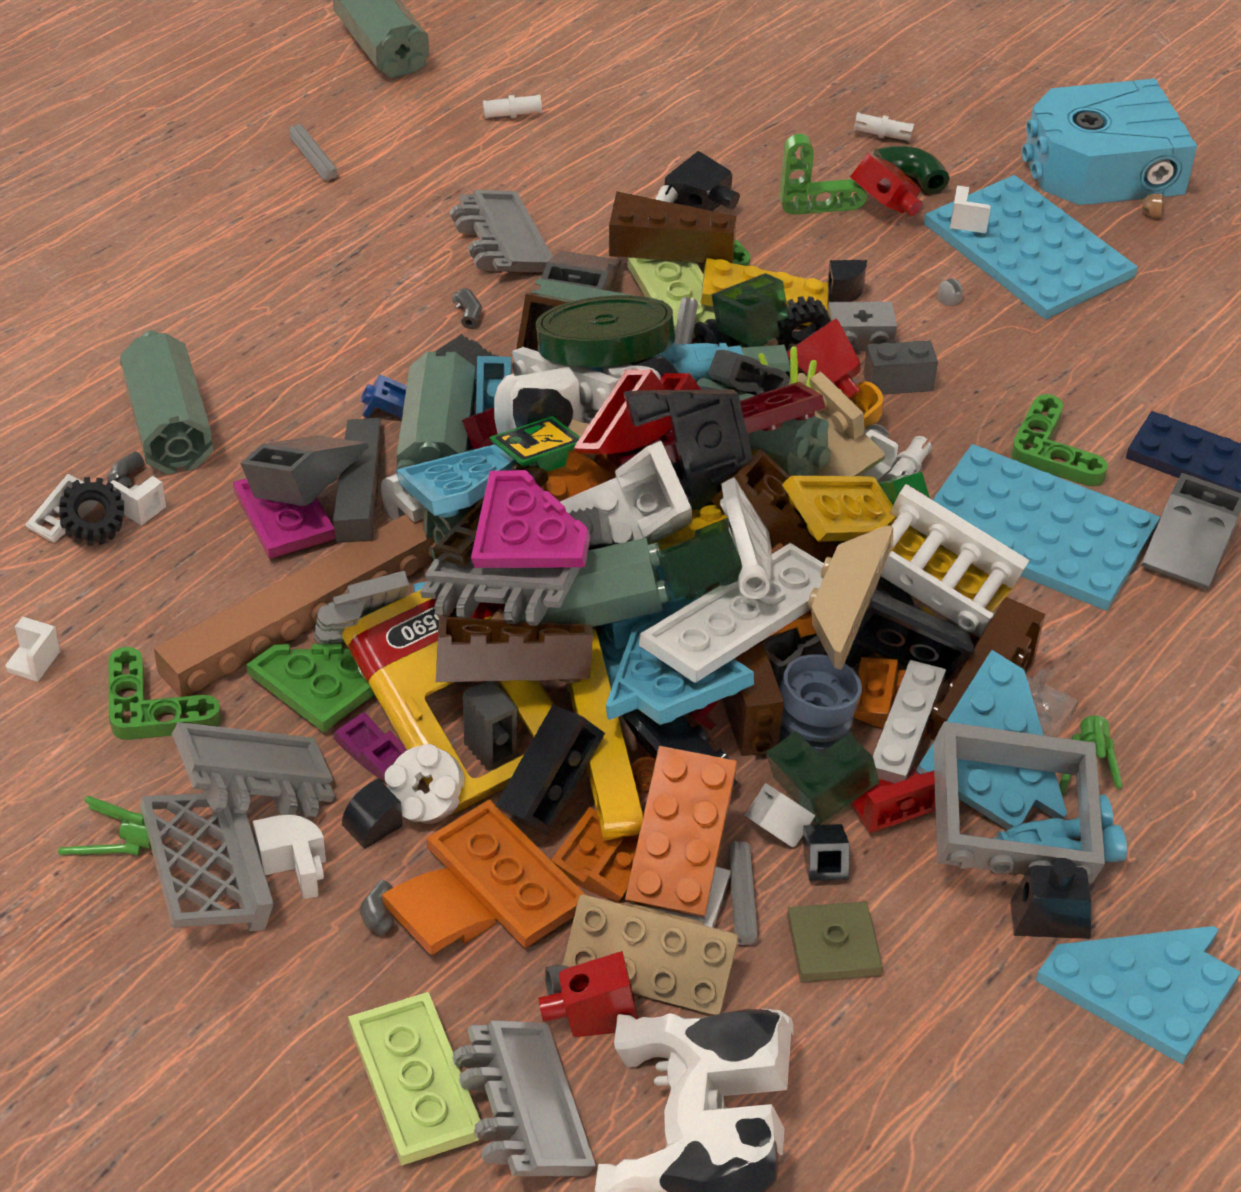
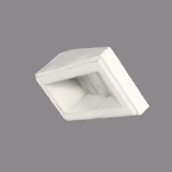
M67 474L25 524L26 528L53 543L65 534L66 529H62L60 520L52 517V515L55 513L59 514L60 498L64 496V490L67 486L72 488V482L79 479ZM94 500L83 502L77 510L80 518H84L99 502ZM46 521L54 525V527L50 531L41 525Z

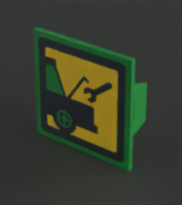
M551 416L491 436L490 441L521 466L537 463L539 468L549 472L566 466L568 452L574 450L573 448L581 437Z

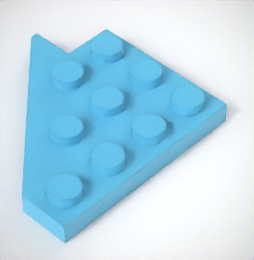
M494 444L396 469L399 484L434 516L438 515V517L446 518L459 514V509L470 507L485 495L490 471H509L517 462Z
M662 613L634 624L606 703L607 718L612 720L635 709H639L659 725L672 722L677 717L696 709H702L710 703L735 695L738 691L754 685V672L737 660L732 659L694 683L639 646L640 633L669 617L666 613Z
M991 650L946 722L1044 736L1025 671ZM933 743L915 770L919 774L934 770ZM957 759L958 798L1006 830L1021 825L1032 805L1053 818L1063 819L1067 814L1055 772Z
M1215 926L1057 944L1038 970L1035 981L1183 1065L1235 986L1241 972L1206 953L1216 939L1219 930Z

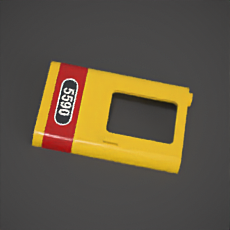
M422 589L360 618L357 625L344 629L342 638L406 750L431 744L452 755L460 764L464 774V788L461 787L458 797L460 802L454 812L449 815L451 816L505 789L524 755L481 777L472 778L468 775L425 700L428 695L454 682H436L439 618L435 615V602L437 599L422 598L420 593ZM480 602L471 618L489 619L497 609L493 603ZM457 605L448 617H458L456 612ZM527 680L499 681L508 697L518 707L517 712L534 738L551 706L554 705L541 682ZM422 777L429 788L433 778Z

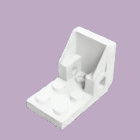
M661 441L647 446L615 471L616 478L560 501L568 513L572 510L577 512L579 508L583 511L586 507L592 509L594 506L607 513L612 545L649 537L650 543H653L682 530L692 523L691 506Z

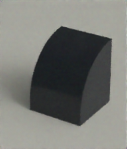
M830 260L827 280L830 302H851L862 294L867 260Z
M377 778L364 786L349 802L342 817V826L366 849L403 826L401 801Z
M803 825L804 857L809 881L849 879L850 843L843 825Z

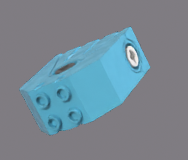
M1145 79L1134 80L1133 82L1123 81L1051 88L1032 108L1031 119L1026 124L1027 140L1026 144L1022 146V158L1024 162H1028L1032 177L1037 179L1042 191L1078 205L1144 199L1150 194H1163V197L1185 195L1197 144L1192 140L1189 131L1184 123L1181 122L1174 107L1169 103V99L1159 87L1157 80Z

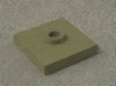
M867 901L788 907L787 919L800 982L881 976L882 964Z

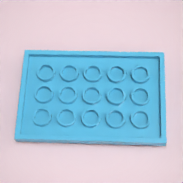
M1016 175L968 195L967 202L991 206L986 233L950 228L954 201L926 213L924 217V224L1045 320L1136 277L1138 266Z
M971 444L933 499L939 505L1029 559L1030 561L1021 577L1105 611H1108L1160 521V516L974 444Z

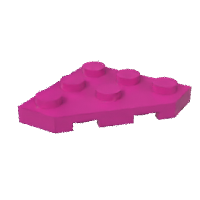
M526 470L490 471L471 555L474 568L585 567L590 542L588 528L579 519L576 521L568 514L565 506L550 492H545L538 486L535 479Z

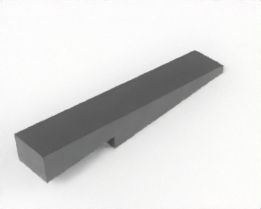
M381 418L347 420L345 440L366 442L369 447L358 457L356 462L349 465L339 475L333 517L337 543L372 540L374 507H377Z

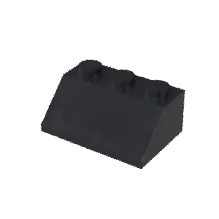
M881 590L874 591L853 641L889 659H897L898 663L907 667L910 660L946 669L944 682L969 657L974 648L969 632L958 628L950 621L941 620L925 613L917 606L908 605L892 598L888 593Z
M639 709L621 715L635 739L655 761L659 746L730 759L722 749L715 752L709 746L712 740L698 724L693 728L686 721L690 718L688 714H684L672 722L661 725ZM734 779L733 787L737 784L736 779Z

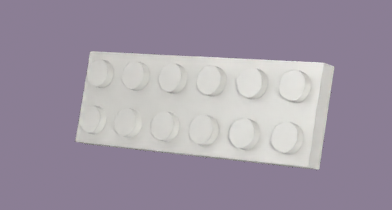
M789 543L771 554L770 589L764 597L749 599L743 596L739 588L738 574L640 633L639 646L696 683L810 611L807 608L808 600L813 588L819 589L823 581L821 571L824 563ZM753 577L749 578L747 583L752 584Z

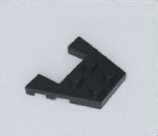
M734 389L637 390L624 392L630 420L635 427L669 416L683 474V479H680L679 482L689 504L696 501L697 495L712 484L717 486L753 460L739 395Z

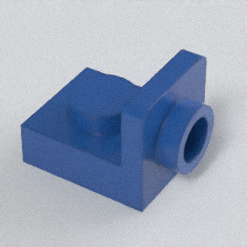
M379 374L374 384H367L360 400V402L364 403L362 416L369 418L374 408L377 407L402 418L407 386Z

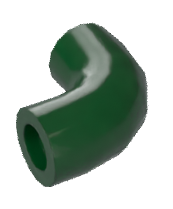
M889 146L874 150V156L896 165L905 175L916 179L922 189L928 194L942 191L949 183V174L942 163L933 154L920 148Z

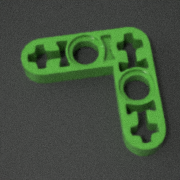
M795 134L785 141L779 197L786 213L795 215L858 209L865 204L867 200L865 189L852 179L811 182L814 149L808 136ZM803 146L800 148V159H797L795 152L798 150V147ZM795 170L804 171V174L798 179L789 178V175ZM827 192L831 194L825 201L816 200V197L821 193Z
M1042 394L1037 396L1014 438L1011 452L1012 459L1082 485L1098 486L1102 484L1108 467L1106 460L1097 454L1052 441L1051 438L1060 422L1063 403L1054 395ZM1049 410L1047 416L1043 415L1042 412ZM1038 427L1044 429L1045 432H1035L1030 428ZM1028 443L1033 445L1029 450H1025ZM1060 457L1065 459L1067 462L1060 463L1052 460L1051 458Z
M122 647L113 651L108 660L109 720L112 733L117 738L133 740L173 736L172 732L178 722L216 727L221 723L222 717L219 701L210 695L145 700V671L141 652L133 647ZM130 663V674L123 675L124 664ZM126 688H132L137 691L130 697H120L117 695L119 691ZM124 711L131 712L132 718L129 723H124ZM207 711V715L200 716V712ZM167 712L175 715L172 720L167 722L156 720L157 716ZM187 712V718H183L182 713Z

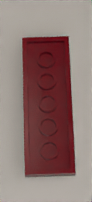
M801 382L740 401L748 438L751 432L760 429L762 431L776 430L783 426L782 422L791 419L806 420L814 417L815 411L826 408L823 394ZM672 429L645 446L626 452L606 454L607 459L619 468L647 446L661 441L670 462L675 463L679 461Z

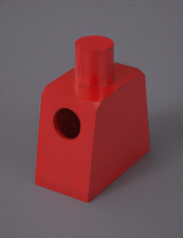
M868 152L850 176L852 180L888 208L900 213L906 212L913 216L922 207V201L917 198L921 188L896 165Z
M837 318L795 346L797 348L798 374L804 373L807 376L810 362L815 360L817 362L815 375L821 371L851 401L861 393V390L852 379L860 373L861 364ZM789 350V351H787V356H788L789 364H790V350Z
M623 951L563 969L559 973L562 992L538 997L543 1022L567 1017L572 1036L575 1037L615 1033L618 1014L630 1015L636 1020L638 1019Z

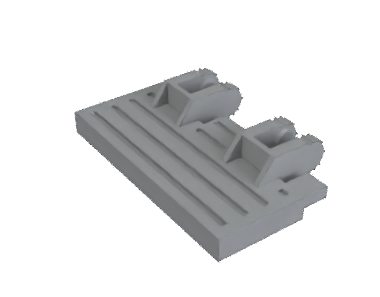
M474 190L473 195L460 194L459 201L461 205L456 204V206L452 207L449 211L450 218L455 222L459 233L473 234L479 237L480 241L474 240L468 247V253L474 259V264L478 270L544 272L547 262L553 256L517 191Z
M434 559L425 574L426 583L420 593L422 598L437 599L435 602V615L438 618L439 616H450L456 605L458 617L471 618L480 602L506 604L503 612L504 620L507 624H517L526 608L527 623L537 626L549 607H561L581 567L474 568L472 561L463 567Z
M405 571L348 585L346 594L333 597V602L329 603V605L324 604V606L318 609L313 640L317 644L345 643L342 638V632L345 628L357 625L360 618L406 596L409 583Z
M181 722L177 723L172 732L193 789L203 790L207 802L213 811L222 812V810L226 809L227 802L229 801L235 813L244 814V812L248 811L251 802L249 794L272 796L281 815H296L298 808L302 817L313 820L318 814V801L332 802L335 798L330 786L333 778L315 738Z
M491 1020L488 1025H470L467 1031L473 1046L464 1045L453 1052L452 1058L454 1065L457 1067L470 1068L459 1074L461 1088L464 1090L472 1089V1091H486L495 1117L482 1119L475 1124L474 1132L476 1138L483 1141H493L482 1148L481 1155L483 1161L486 1164H509L512 1176L588 1177L596 1165L548 1023Z

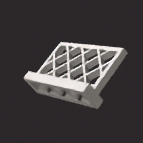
M204 793L142 796L140 807L172 928L247 923L249 931L265 930L273 907V901L246 812L244 814L235 813L228 801L226 809L222 810V812L212 810L213 816L207 821L192 812L194 808L210 807ZM154 809H167L176 816L168 823L155 815ZM182 820H185L200 830L192 837L176 826ZM206 834H209L221 841L222 846L216 851L200 842V840ZM167 836L184 845L178 853L162 844V841ZM192 849L209 860L200 867L184 857ZM214 864H217L229 871L231 876L226 881H223L208 871ZM177 866L193 877L184 884L171 876L170 872ZM201 880L217 891L211 898H208L194 890L193 887ZM223 895H226L238 902L240 909L228 910L217 902ZM186 897L202 908L198 912L181 913L179 902Z

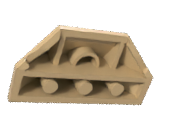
M886 525L839 544L833 557L825 559L821 571L823 581L820 588H813L810 594L807 608L812 610V626L836 669L842 670L857 631L892 551L893 527Z

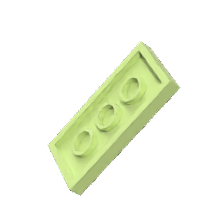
M628 258L627 267L644 296L663 300L671 306L673 310L674 331L676 330L680 303L684 297L696 299L698 302L695 324L697 322L704 323L707 319H716L721 315H728L724 308L700 304L704 274L696 262Z
M429 992L348 1016L351 1033L401 1166L479 1140V1138H476L474 1130L475 1124L481 1120L469 1090L461 1088L459 1082L461 1071L459 1067L454 1065L452 1048Z

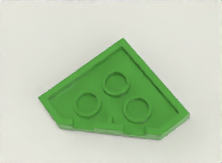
M289 644L273 645L247 664L249 676L323 733L375 695L369 683L360 674L358 665L349 649H342V644H312L311 649H290Z

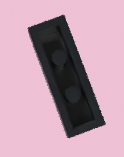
M552 705L495 807L519 823L549 835L605 733L583 716Z

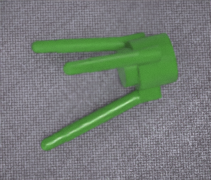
M1096 715L1084 718L1080 723V733L1074 734L1072 740L1095 743L1096 755L1099 758L1107 756L1115 787L1117 789L1122 788V781L1114 752V741L1110 738L1109 722L1107 719ZM1062 774L1059 785L1062 795L1065 794L1071 777L1070 774Z
M86 796L84 801L89 804L91 810L122 821L119 837L120 839H125L126 844L60 847L58 853L60 855L128 853L138 856L141 847L151 849L142 814L125 810L91 796Z

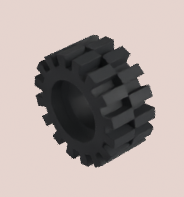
M801 296L798 297V302L794 303L793 299L787 301L788 307L782 304L779 307L780 313H774V321H771L772 331L778 345H784L786 352L788 351L789 343L799 344L831 322L828 312L820 300L817 299L815 301L813 297L808 296L807 301H805L804 297ZM811 322L807 328L801 331H793L799 325Z
M84 477V483L81 484L79 480L72 482V488L67 486L64 490V496L60 498V525L62 529H66L65 534L69 538L72 535L75 536V542L81 544L82 540L87 541V546H93V541H98L99 545L104 544L107 537L112 540L116 535V531L119 532L122 527L124 500H121V493L118 489L116 491L113 490L114 485L108 481L106 485L102 484V478L97 477L96 482H91L90 477ZM94 500L104 506L106 514L98 522H86L78 514L79 506L85 501Z

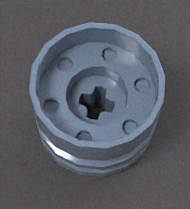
M811 654L796 658L788 664L780 686L784 703L779 740L789 748L804 754L821 756L834 753L845 745L849 737L850 727L854 720L853 715L857 709L862 692L861 680L847 664H844L842 670L834 668L829 656Z

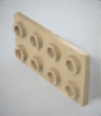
M821 371L811 377V388L823 394L826 408L815 411V416L825 419L829 423L827 448L830 449L831 453L828 464L824 468H819L814 476H861L885 459L884 451L865 434L863 412ZM799 373L798 382L805 385L807 376L804 373Z
M583 894L578 899L563 965L572 967L623 951L634 994L717 1015L722 1010L739 936L736 933L705 926L703 921L630 902L620 904Z

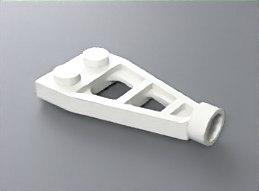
M732 478L722 483L724 498L720 500V504L730 521L743 566L738 577L740 592L746 598L759 599L764 597L770 589L772 548L769 531L736 479ZM753 577L752 584L747 583V580Z

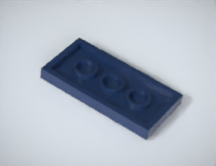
M1151 410L1128 447L1126 459L1177 478L1180 477L1181 473L1241 493V443Z

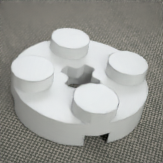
M431 744L413 747L405 751L386 770L384 778L388 789L401 801L402 817L423 824L440 822L452 814L460 802L458 797L461 787L464 788V774L458 761L446 751ZM422 777L433 778V781L429 784L430 791L428 793L417 790V785Z

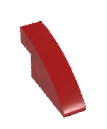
M626 369L573 449L576 453L585 454L626 452L645 446L671 430L669 416L635 427L630 420L624 396L626 391L701 390V388L690 373H664L659 380L652 369Z

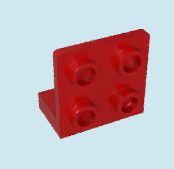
M871 761L836 772L835 780L869 833L936 811L934 770L924 774H917L912 767L908 778L897 783L868 776Z

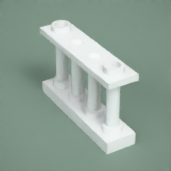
M906 484L899 493L890 512L897 517L891 526L893 527V548L909 525L928 537L910 562L891 551L881 576L954 621L963 630L971 632L980 638L993 616V613L985 609L1002 583L1010 588L1014 587L1030 560ZM940 544L958 555V558L942 581L923 570ZM970 564L989 574V577L973 601L954 590Z

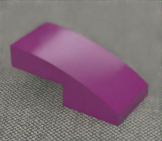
M365 712L343 725L334 734V740L352 758L384 781L386 770L394 764L401 754L407 751L402 742L391 731L384 734Z

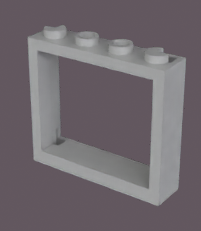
M944 721L933 742L937 863L959 866V869L978 868L991 870L996 874L1015 873L1025 875L1028 868L1033 865L1052 866L1056 859L1067 858L1073 861L1076 867H1083L1087 870L1088 882L1092 884L1105 865L1095 743ZM957 759L1076 775L1082 851L960 834Z

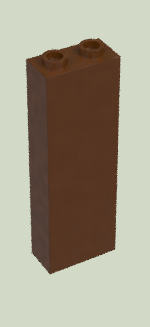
M727 548V553L690 556L688 585L693 586L698 598L738 575L729 548ZM761 641L734 658L754 672V685L738 691L735 695L722 698L741 757L778 751L784 701L763 642Z

